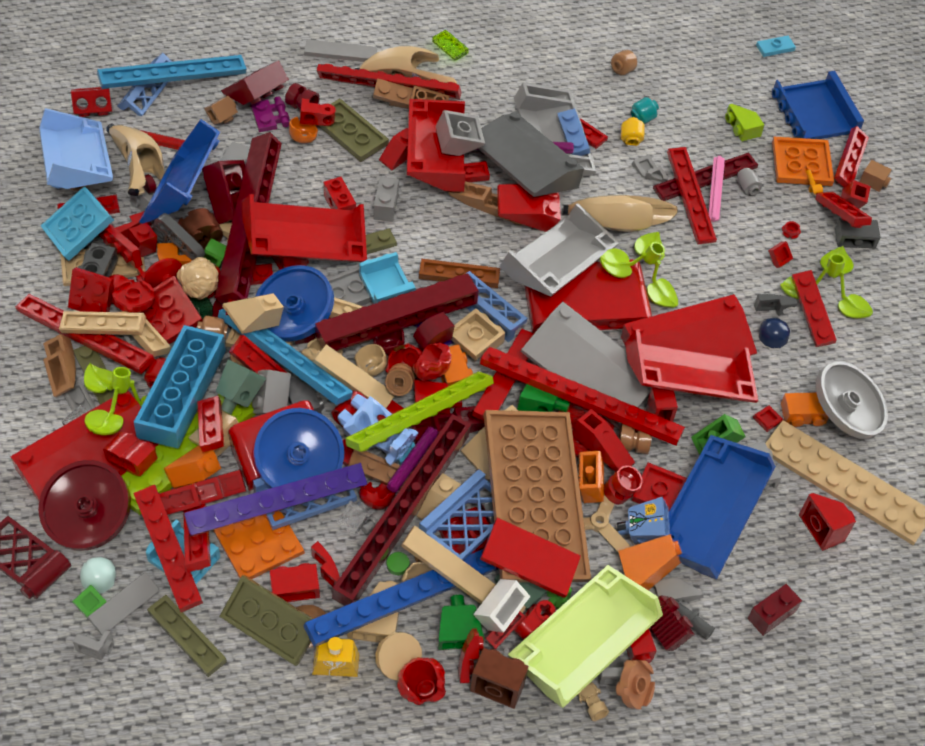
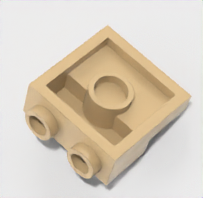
M474 309L455 324L451 340L455 344L460 345V348L476 361L486 352L489 346L496 349L503 344L505 332L499 325L494 324L485 313Z

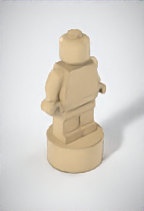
M591 682L578 696L580 703L582 701L586 702L588 706L587 712L592 721H597L605 718L609 710L605 703L600 701L597 696L598 693L601 694L600 689Z

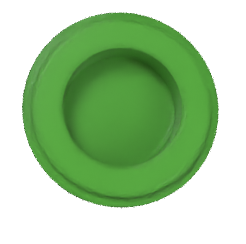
M394 552L387 558V569L393 575H403L409 568V558L402 552Z

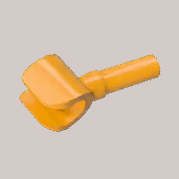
M807 170L806 173L810 182L809 192H813L815 195L816 193L823 192L822 185L815 184L811 170Z

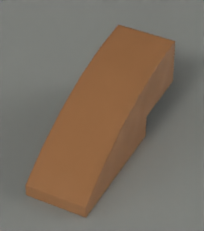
M62 334L43 343L47 358L43 359L54 397L68 392L75 385L76 367L71 339Z

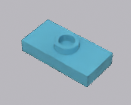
M789 35L757 41L756 44L763 57L792 52L796 49Z

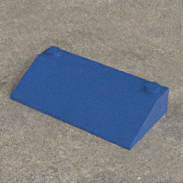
M202 119L199 120L173 156L139 221L141 224L157 219L163 213L170 214L176 212L183 204L187 205L193 196L190 192L211 150H214L220 141L217 139L220 131Z
M710 435L669 511L670 534L674 542H679L682 551L679 559L682 564L717 580L776 467L770 453Z

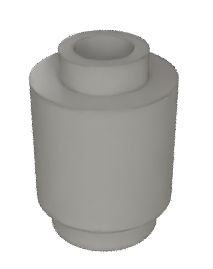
M750 168L740 170L737 174V181L745 194L757 195L762 188V183L755 172Z

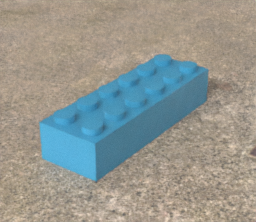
M186 325L183 326L134 420L136 437L138 439L179 449L198 410L197 401L203 399L226 352L223 334Z

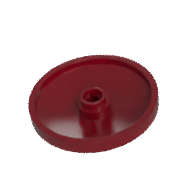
M94 460L74 462L61 468L46 483L39 500L40 522L47 535L59 545L77 551L92 550L110 542L122 530L130 513L131 496L127 483L111 466Z

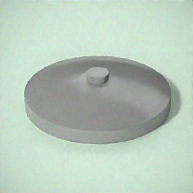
M843 361L831 362L820 370L816 378L817 396L823 410L838 428L860 439L872 438L883 431L888 420L886 402L877 385L864 371L855 365Z

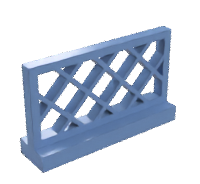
M480 469L419 523L420 530L463 561L489 537L494 523L492 525H482V517L494 516L493 511H481L480 503L492 502V497H480L479 492L483 488L491 492V484L485 479L486 474ZM467 503H477L478 511H465V505ZM452 517H462L463 525H450V519ZM466 517H478L479 525H466ZM438 530H447L448 539H439L434 534ZM451 530H464V538L452 539ZM467 530H479L480 536L478 538H468ZM452 544H465V551L459 555L452 549Z
M261 478L253 480L254 493L270 489ZM352 489L347 491L349 496L344 498L335 495L324 497L329 499L327 504L324 505L316 504V500L301 504L307 506L306 511L301 513L294 511L295 506L280 510L279 512L285 513L286 516L278 521H275L273 518L275 512L266 514L272 530L355 502L357 501V496Z

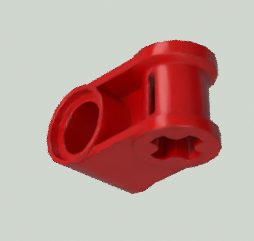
M542 600L532 605L525 613V618L513 631L523 640L555 613V607L552 602Z

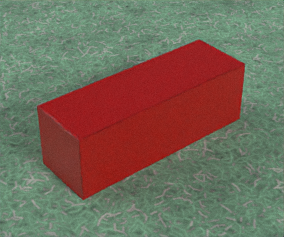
M519 611L504 632L488 631L484 636V641L492 649H497L521 623L525 615Z

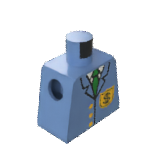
M663 497L630 507L628 509L629 520L617 522L618 533L620 535L629 534L635 545L670 534L669 508Z

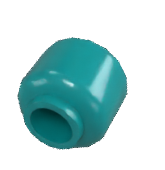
M644 97L632 105L630 112L632 117L646 124L657 117L659 106L655 100Z

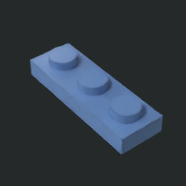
M576 109L557 113L566 142L574 144L572 155L582 156L589 154L590 147Z

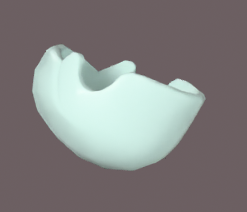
M94 557L83 564L80 571V580L84 589L92 585L100 594L105 593L114 585L116 570L111 560L103 557Z

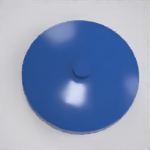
M303 265L290 266L275 272L263 282L255 295L256 297L274 293L284 306L279 326L267 329L285 342L301 340L315 333V323L328 319L334 306V292L325 275L313 267Z
M291 408L273 415L264 423L254 443L253 457L256 470L267 486L274 488L342 468L344 445L339 431L327 417L314 410Z

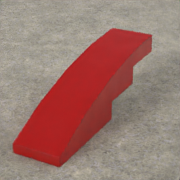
M241 469L161 492L159 496L167 515L245 492L247 489Z

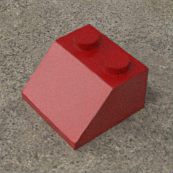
M815 493L808 495L799 513V517L822 551L845 542L856 523L854 514L851 510H848L844 503Z

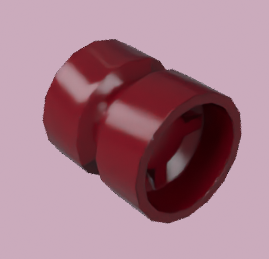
M293 83L285 95V103L294 109L298 108L300 112L302 98L309 99V103L319 104L320 101L318 93L306 89V87L298 83Z

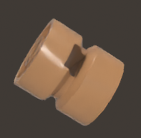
M397 363L393 365L385 380L387 390L396 396H403L409 393L415 380V373L408 364Z
M621 423L619 439L627 451L630 452L634 449L636 453L648 455L652 436Z

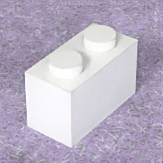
M500 579L473 615L488 631L504 632L530 598V595L517 580Z

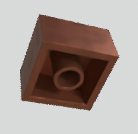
M483 648L472 673L470 691L515 709L525 685L529 666L525 665L520 659H510L503 656L497 650Z

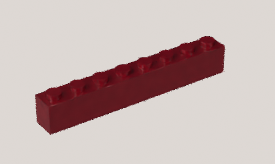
M468 273L461 276L458 275L452 279L440 281L424 288H418L415 291L400 294L388 300H381L378 303L363 306L357 310L342 313L330 319L321 320L315 323V335L322 349L327 344L335 351L424 322L441 312L448 314L475 305L478 302L479 290Z

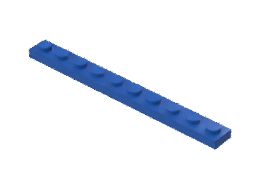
M482 549L470 554L464 562L484 576L499 568L480 560L484 550ZM431 570L305 622L304 628L313 646L316 647L328 642L333 637H340L451 590L456 586L436 571Z

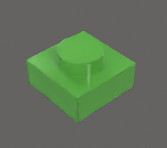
M89 585L71 602L87 618L107 601L92 585Z

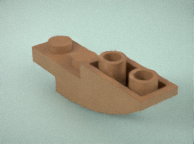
M377 78L372 98L389 102V106L409 109V99L448 101L449 95L418 86L410 88Z

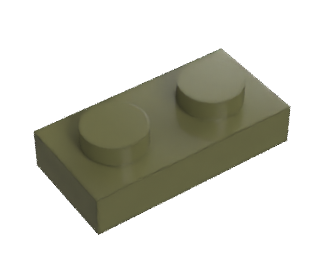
M390 228L366 235L367 254L397 246V241Z

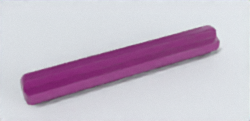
M429 427L389 480L388 490L395 493L400 489L436 439L438 434L436 429Z

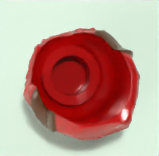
M409 343L395 347L388 355L386 372L388 373L391 367L397 363L408 364L413 369V364L417 362L423 351Z

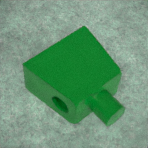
M526 384L520 395L517 410L554 412L556 409L561 412H568L571 402Z
M463 595L451 596V606L442 607L438 650L462 649L472 629H477L479 636H483L484 643L481 624L473 615L477 610L476 606L465 605Z

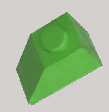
M724 414L691 438L700 455L710 435L738 443L746 436L738 420Z

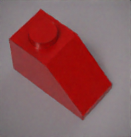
M408 128L392 137L379 158V161L391 171L407 161Z

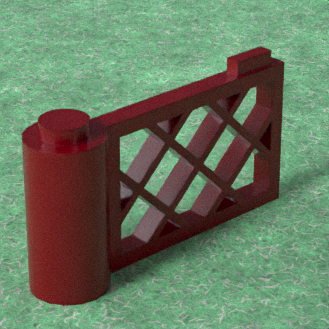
M7 516L0 522V555L12 554L11 562H0V570L22 587L20 591L26 598L31 599L33 597L37 599L72 565L61 552L53 550L11 517ZM8 524L14 527L13 534L1 535V530ZM18 539H29V546L17 547ZM13 540L12 548L1 549V541ZM44 550L46 552L41 558L33 559V551ZM28 552V560L16 561L17 553ZM28 566L27 571L21 577L15 574L16 567Z

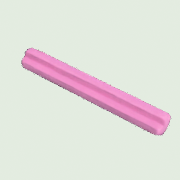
M721 156L714 157L708 211L712 222L719 221L725 163V159Z

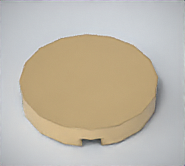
M404 632L390 633L378 644L375 653L377 667L385 677L398 681V674L405 664L413 658H422V649L419 642L412 635Z

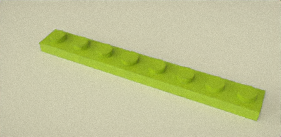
M478 371L346 437V445L359 452L367 451L371 446L386 441L388 437L402 433L405 428L417 425L427 417L437 415L439 411L450 408L461 400L468 399L470 395L476 392L484 391L486 387L494 384L493 376Z

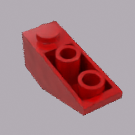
M590 409L577 420L573 437L590 451H600L603 462L615 472L624 465L633 466L635 464L634 459L608 422L595 411Z

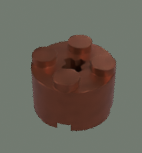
M206 208L191 210L187 213L189 216L184 219L181 217L178 221V224L204 250L211 238L218 242L222 240L223 231L214 214Z

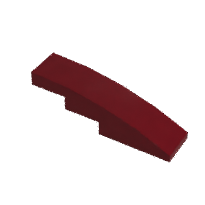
M476 406L454 408L453 413L432 416L431 420L421 421L417 425L410 426L409 429H414L418 432L413 441L416 445L429 427L436 429L439 434L452 414L471 424L470 433L482 430L485 427L484 421L472 416Z

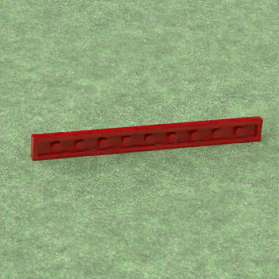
M490 346L481 357L480 365L588 410L592 409L600 415L677 446L685 427Z

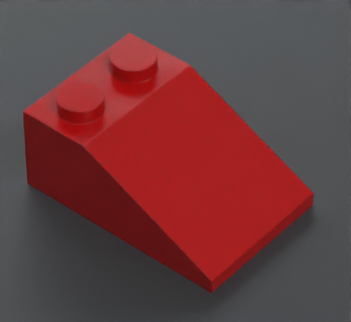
M499 184L497 186L499 217L544 232L553 228L561 220L559 192L533 197L519 184Z

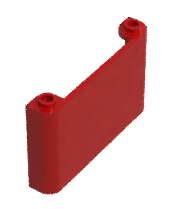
M600 261L595 262L552 296L524 285L532 333L535 334L549 315L562 302L566 303L599 330L623 329L626 323L651 317L652 313L641 263L637 262L635 265L630 266L632 269L630 276L618 278L608 273Z

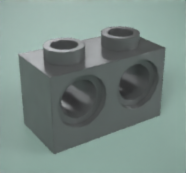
M92 243L89 250L85 251L84 261L78 268L106 277L111 276L118 262L116 248Z

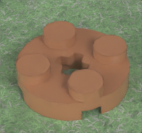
M626 660L624 663L620 681L616 685V693L622 697L623 703L628 708L642 709L641 707L648 706L653 698L655 682H651L650 674H654L647 661Z

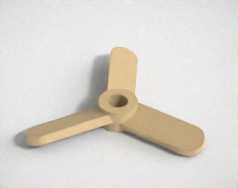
M604 494V501L600 502L596 513L592 517L583 518L585 530L592 529L595 532H599L618 552L619 550L629 548L630 545L609 523V516L614 503L609 501Z

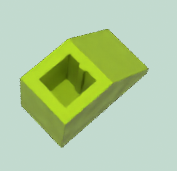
M729 104L725 119L733 127L735 136H738L741 141L761 137L765 125L757 112L735 104Z

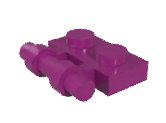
M280 96L274 98V104H270L267 99L251 105L259 132L275 130L278 123H282L283 127L289 126L290 117L285 111L286 106ZM278 111L279 114L274 116L273 112Z

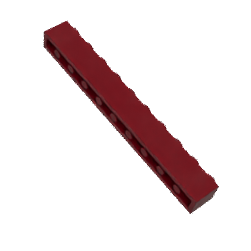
M271 132L259 135L251 140L214 297L222 304L227 303L229 299L236 301L246 299L249 295L257 255H251L242 219V201L249 194H254V202L269 203L282 145Z
M454 414L451 415L334 585L332 599L343 606L360 599L420 510L431 487L441 474L445 473L469 437L470 423Z

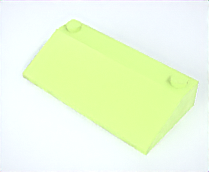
M607 565L515 647L508 656L510 659H520L525 665H528L527 676L547 697L564 708L663 616L658 596Z

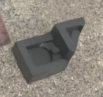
M758 294L754 307L756 312L776 310L778 316L784 314V309L796 307L798 303L796 299L787 296Z

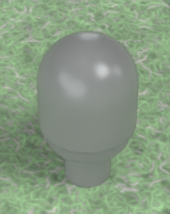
M377 510L368 517L367 524L362 526V531L365 534L370 533L385 513V510Z

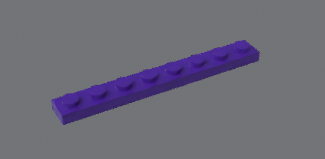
M358 463L186 512L184 516L189 534L193 536L366 486L367 481L362 465Z

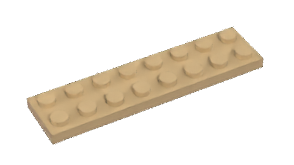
M782 420L765 443L767 448L772 451L773 460L913 546L925 528V506L784 420Z

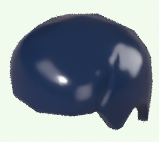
M768 318L761 323L758 337L765 346L781 348L787 344L790 328L785 321L779 318Z

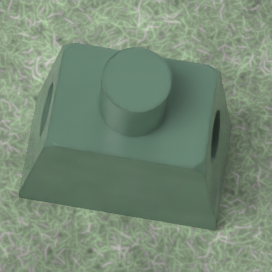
M228 359L216 389L217 393L225 397L221 405L222 410L232 414L237 403L248 407L266 378Z

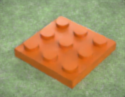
M773 137L772 146L777 183L810 185L806 171L811 170L815 184L833 186L834 176L829 140Z
M276 511L273 515L275 521L285 518L283 513ZM266 515L213 530L239 578L242 575H246L250 579L256 578L305 554L290 525L272 530Z

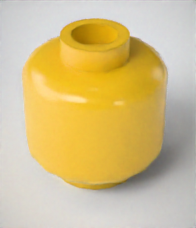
M631 117L621 124V140L626 145L637 146L644 140L645 125L642 121Z

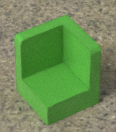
M211 238L204 250L205 256L203 258L210 260L220 268L224 259L226 245Z

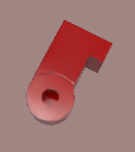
M302 98L300 124L330 126L335 121L336 109L328 103L322 105L309 103V99Z

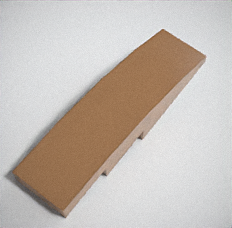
M465 181L464 192L449 191L450 196L464 204L499 217L497 194L492 193L491 187ZM502 218V219H504V220H507V221H509V222L515 223V224H517V225H522V224H520V223H517V222H514V221H511V220Z

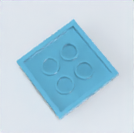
M84 186L48 218L41 227L62 255L70 261L100 232L107 228L114 219L90 190Z

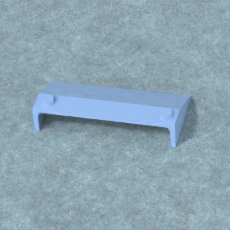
M45 108L39 132L47 185L54 188L70 189L112 181L113 174L102 123Z

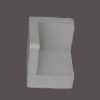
M617 657L598 675L599 685H617L623 671L621 658Z

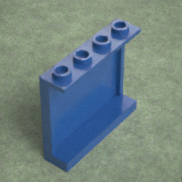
M828 71L826 80L782 87L779 80H776L774 88H772V97L778 101L779 110L785 114L786 123L791 125L794 137L824 139L850 134L851 129L855 126H858L860 129L862 128L864 119L836 71Z

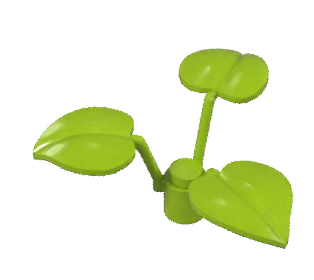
M659 232L645 234L636 240L634 249L640 256L632 262H629V257L624 251L616 248L609 249L600 256V262L604 269L618 278L630 276L632 273L630 266L635 265L642 259L649 265L655 264L652 276L653 283L647 286L649 299L663 307L675 308L678 306L677 294L671 283L664 278L656 280L658 268L661 264L660 261L665 257V248L661 242Z
M844 246L825 254L820 261L823 271L817 278L816 284H819L826 273L833 278L840 276L841 297L843 300L838 303L839 311L850 318L870 317L873 314V310L863 297L856 294H850L848 297L845 295L844 274L851 272L854 264L846 253ZM791 277L780 284L781 289L787 295L799 299Z
M91 363L87 366L84 373L86 389L94 393H103L114 389L109 413L104 410H94L86 415L85 425L90 432L99 435H110L122 428L123 417L113 413L118 393H126L130 387L136 401L142 407L147 395L143 396L140 401L134 386V380H130L131 371L128 368L117 367L112 372L96 367Z

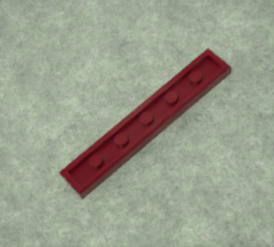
M749 152L725 160L723 180L736 176L744 168L756 169L758 168V163ZM713 165L694 171L700 188L711 185ZM675 178L653 186V190L662 201L681 195Z

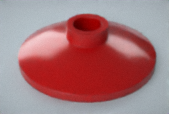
M174 258L159 260L148 268L144 281L154 288L172 276H175L178 280L177 272L181 269L182 264Z

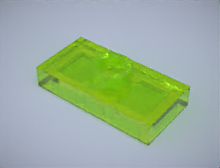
M447 30L432 37V42L454 61L469 53V49Z

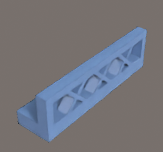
M162 53L150 64L172 61ZM168 82L134 85L117 107L121 110L129 107L138 116H143ZM145 87L151 88L152 96L145 95ZM136 99L142 100V109L133 103Z
M470 271L467 272L479 293H486L489 295V298H481L478 295L477 304L466 308L471 312L477 309L481 313H485L494 324L499 325L504 330L505 340L510 342L515 336V331L524 325L528 318ZM492 304L501 305L504 310H496L492 307ZM507 316L516 317L518 321L513 324L507 319Z

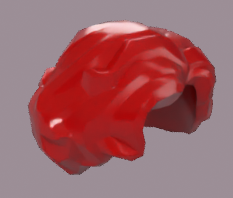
M441 342L438 344H428L417 362L413 364V372L417 378L426 382V380H435L444 375L451 364L452 354H450L449 346Z
M417 657L411 659L398 674L397 687L399 693L408 702H413L416 705H421L424 702H438L446 694L445 670L443 666L434 658Z

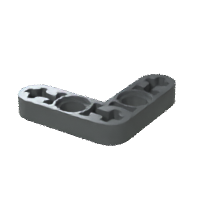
M163 213L155 220L152 230L157 235V245L158 243H168L171 240L191 260L205 256L202 246L170 215Z

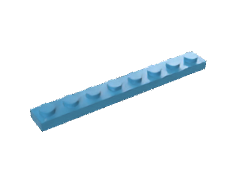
M242 55L97 69V76L101 88L106 89L245 74L247 69Z
M225 309L219 310L218 317L223 318L226 324L241 335H245L257 347L332 403L338 405L351 399L352 390L266 328L242 334L230 316L225 315Z

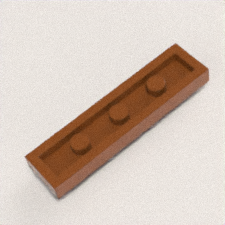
M421 258L419 279L442 282L458 275H464L470 271L490 288H498L500 268Z

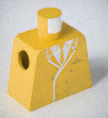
M333 637L328 642L316 646L312 675L358 677L360 654L354 640Z

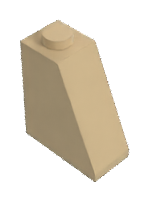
M380 581L369 596L395 586L398 583L395 581ZM399 612L347 633V638L380 643L390 633L397 631Z

